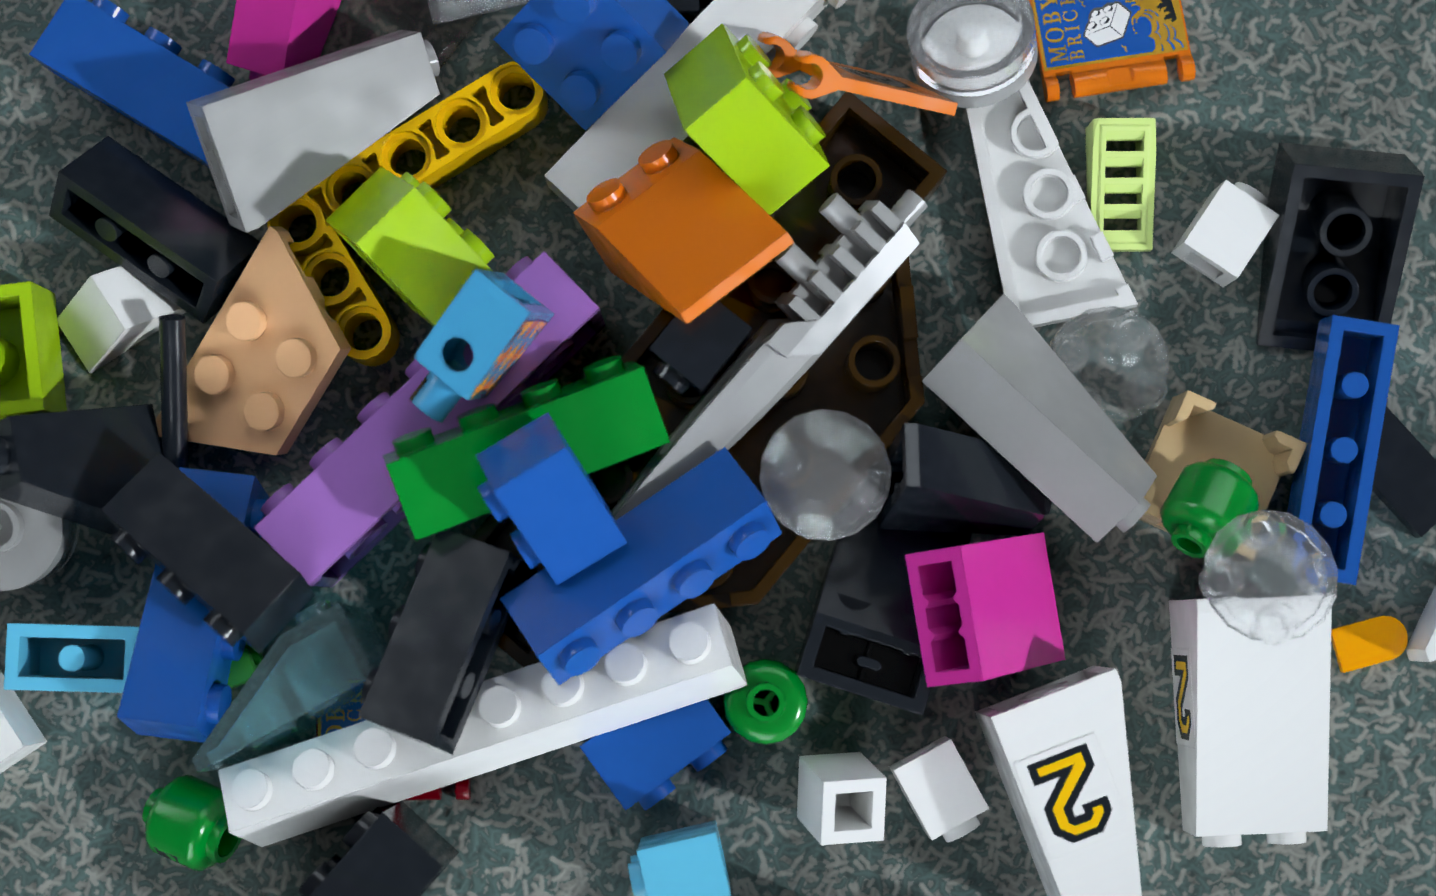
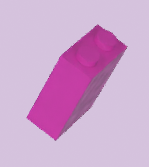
M1044 532L905 555L927 687L985 681L1066 660Z

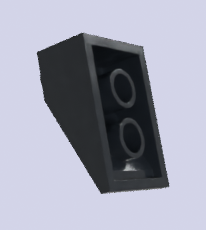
M1279 142L1267 207L1279 214V217L1264 238L1256 344L1258 346L1314 351L1319 320L1331 315L1391 324L1425 177L1405 154Z

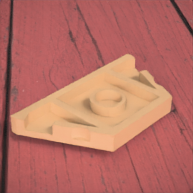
M269 226L187 365L189 442L274 456L287 454L351 350L338 322L333 320L326 312L325 298L313 277H306L289 246L294 243V240L289 231L282 226ZM160 411L156 418L158 435L162 437Z

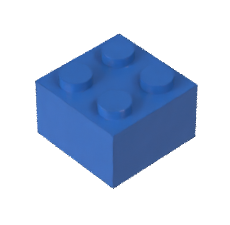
M530 0L493 40L586 131L671 48L690 23L667 0Z

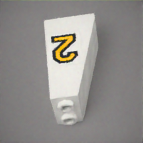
M1331 593L1169 600L1175 725L1183 831L1196 837H1202V846L1205 847L1241 846V835L1266 834V841L1269 844H1302L1307 842L1306 832L1327 831Z
M1091 666L975 711L1047 896H1142L1122 684L1117 669Z

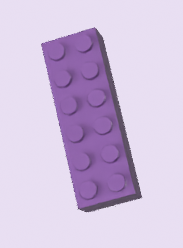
M545 251L534 261L525 256L506 272V275L555 315L486 398L466 400L461 397L442 423L435 421L418 409L409 399L430 372L415 359L405 371L409 380L391 397L386 392H383L369 402L357 416V420L362 425L344 442L337 437L324 445L309 462V465L314 469L313 472L296 488L291 483L284 485L263 504L261 511L266 516L254 529L282 558L302 574L309 586L332 588L406 517L382 456L395 451L392 444L393 440L422 428L430 427L433 435H437L458 427L459 424L456 419L458 415L485 404L495 403L497 411L523 402L520 392L552 378L606 326L600 308ZM467 343L464 349V359L470 366L473 361V350L470 344Z

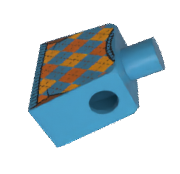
M475 269L417 350L414 358L430 372L409 399L427 416L442 423L461 397L466 400L486 398L555 314L506 274ZM467 343L470 344L473 350V361L470 366L464 359V349Z

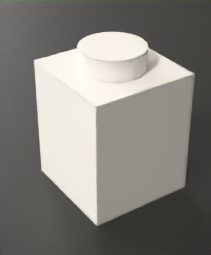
M1225 180L1211 192L1171 253L1220 286L1225 287L1240 276L1279 217V214L1266 206L1268 204L1267 198L1257 189L1242 182H1236L1233 185Z
M946 736L889 766L924 832L931 840L943 835L948 843L965 836L980 825L976 816L989 809L955 745Z
M861 752L799 756L797 818L820 845L883 841L887 778Z

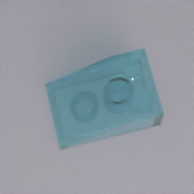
M328 599L299 612L294 617L297 626L277 638L193 757L192 762L197 772L218 771L262 756L310 730L316 724L361 701L365 680L374 668L379 667L388 646L370 610L346 605V603H337L333 606Z

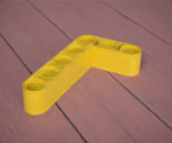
M508 62L498 66L381 137L268 221L267 228L269 226H282L289 231L291 223L297 217L302 215L315 216L316 229L313 235L305 241L294 242L289 246L305 276L313 277L320 291L321 280L330 269L344 267L348 270L349 282L346 289L338 295L324 296L326 312L333 320L338 322L351 347L347 356L355 362L364 366H378L388 362L395 355L399 347L400 333L395 321L346 241L325 220L342 204V196L350 185L357 182H365L380 167L400 178L402 175L396 173V163L404 152L419 150L426 153L423 168L412 176L420 184L424 181L432 189H435L535 128L543 121L548 111V97L546 91L517 62ZM517 85L527 86L534 91V97L526 107L517 110L507 108L502 104V99L510 88ZM462 118L478 120L480 122V129L472 140L461 143L449 139V131L457 120ZM367 320L379 321L382 326V337L379 343L369 350H357L353 343V334L356 327Z

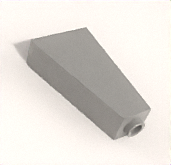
M398 30L186 102L230 226L246 233L260 228L440 94L435 79L440 74L439 61L433 46L428 40H423L421 32Z
M1005 294L989 308L922 380L927 387L1096 543L1115 526L1123 533L1128 531L1151 506L1144 496L1157 475Z

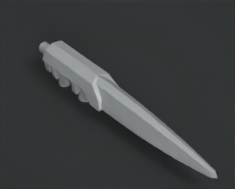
M908 189L891 209L887 208L880 200H866L858 209L859 214L837 192L832 194L821 205L819 212L841 233L840 236L832 244H826L819 251L818 254L821 257L816 263L795 243L775 258V261L797 282L789 293L783 292L775 301L787 318L768 319L753 335L752 341L691 409L669 436L670 442L659 448L611 510L615 520L722 448L726 447L729 450L787 393L920 244L909 229L928 207L920 196Z

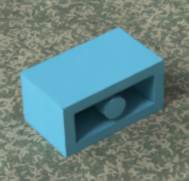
M7 623L4 690L123 693L140 626Z
M716 820L641 837L637 848V855L630 856L631 863H628V871L634 896H731L730 879Z

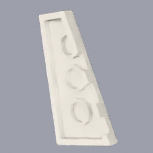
M1029 80L1015 94L1001 102L985 107L966 108L1003 294L1017 306L1034 328L1137 307L1138 303L1113 257L1114 254L1103 232L1100 231L1085 200L1086 197L1059 147V142Z

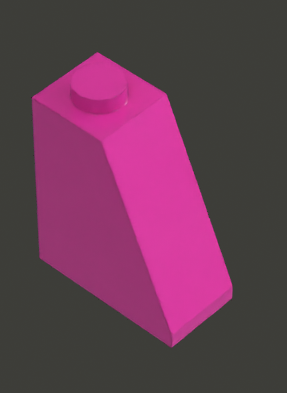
M236 0L226 63L249 70V79L253 80L320 57L341 0Z

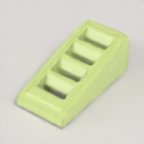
M1093 119L1085 129L1087 204L1112 252H1150L1153 250L1156 119ZM1106 141H1135L1136 151H1106ZM1136 167V177L1105 178V168ZM1105 194H1136L1137 204H1104ZM1104 219H1137V230H1103Z

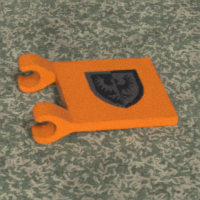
M762 32L758 35V41L767 45H774L775 57L768 69L776 78L799 70L812 76L807 83L802 85L792 81L787 83V88L803 98L814 99L841 90L955 116L958 103L907 79L827 61L823 57L807 50L797 51L787 40L770 32Z

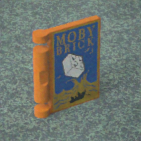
M1028 0L1031 21L1036 31L1038 62L1046 103L1059 101L1060 87L1056 76L1069 75L1073 98L1167 84L1168 71L1165 63L1167 59L1176 58L1180 82L1195 79V63L1191 56L1181 0Z

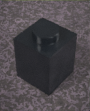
M719 301L688 324L675 316L649 348L651 357L658 362L652 372L681 396H684L688 389L691 388L703 397L751 337L752 327Z

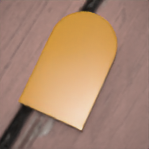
M1377 616L1331 629V641L1340 672L1353 671L1399 657L1405 651L1408 644V634L1405 626L1394 617Z

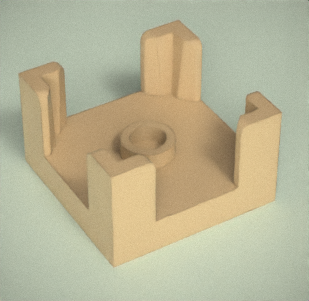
M1187 390L1171 399L1145 459V462L1157 477L1144 496L1151 506L1139 520L1168 532L1162 524L1160 510L1182 470L1189 464L1200 461L1206 462V460L1212 458L1230 461L1241 467L1252 479V487L1258 495L1259 508L1239 546L1233 553L1222 555L1221 557L1237 564L1257 562L1268 536L1267 532L1263 530L1258 531L1281 476L1293 474L1296 471L1308 443L1281 431H1273L1267 434L1259 433L1212 412L1211 410L1216 406L1214 401Z

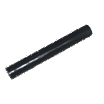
M168 314L159 316L162 455L178 469L180 467L189 468L186 317Z

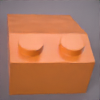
M675 137L671 140L657 142L648 147L639 156L636 166L620 178H612L597 185L587 195V202L573 212L612 274L686 324L690 323L794 243L789 233L701 150Z

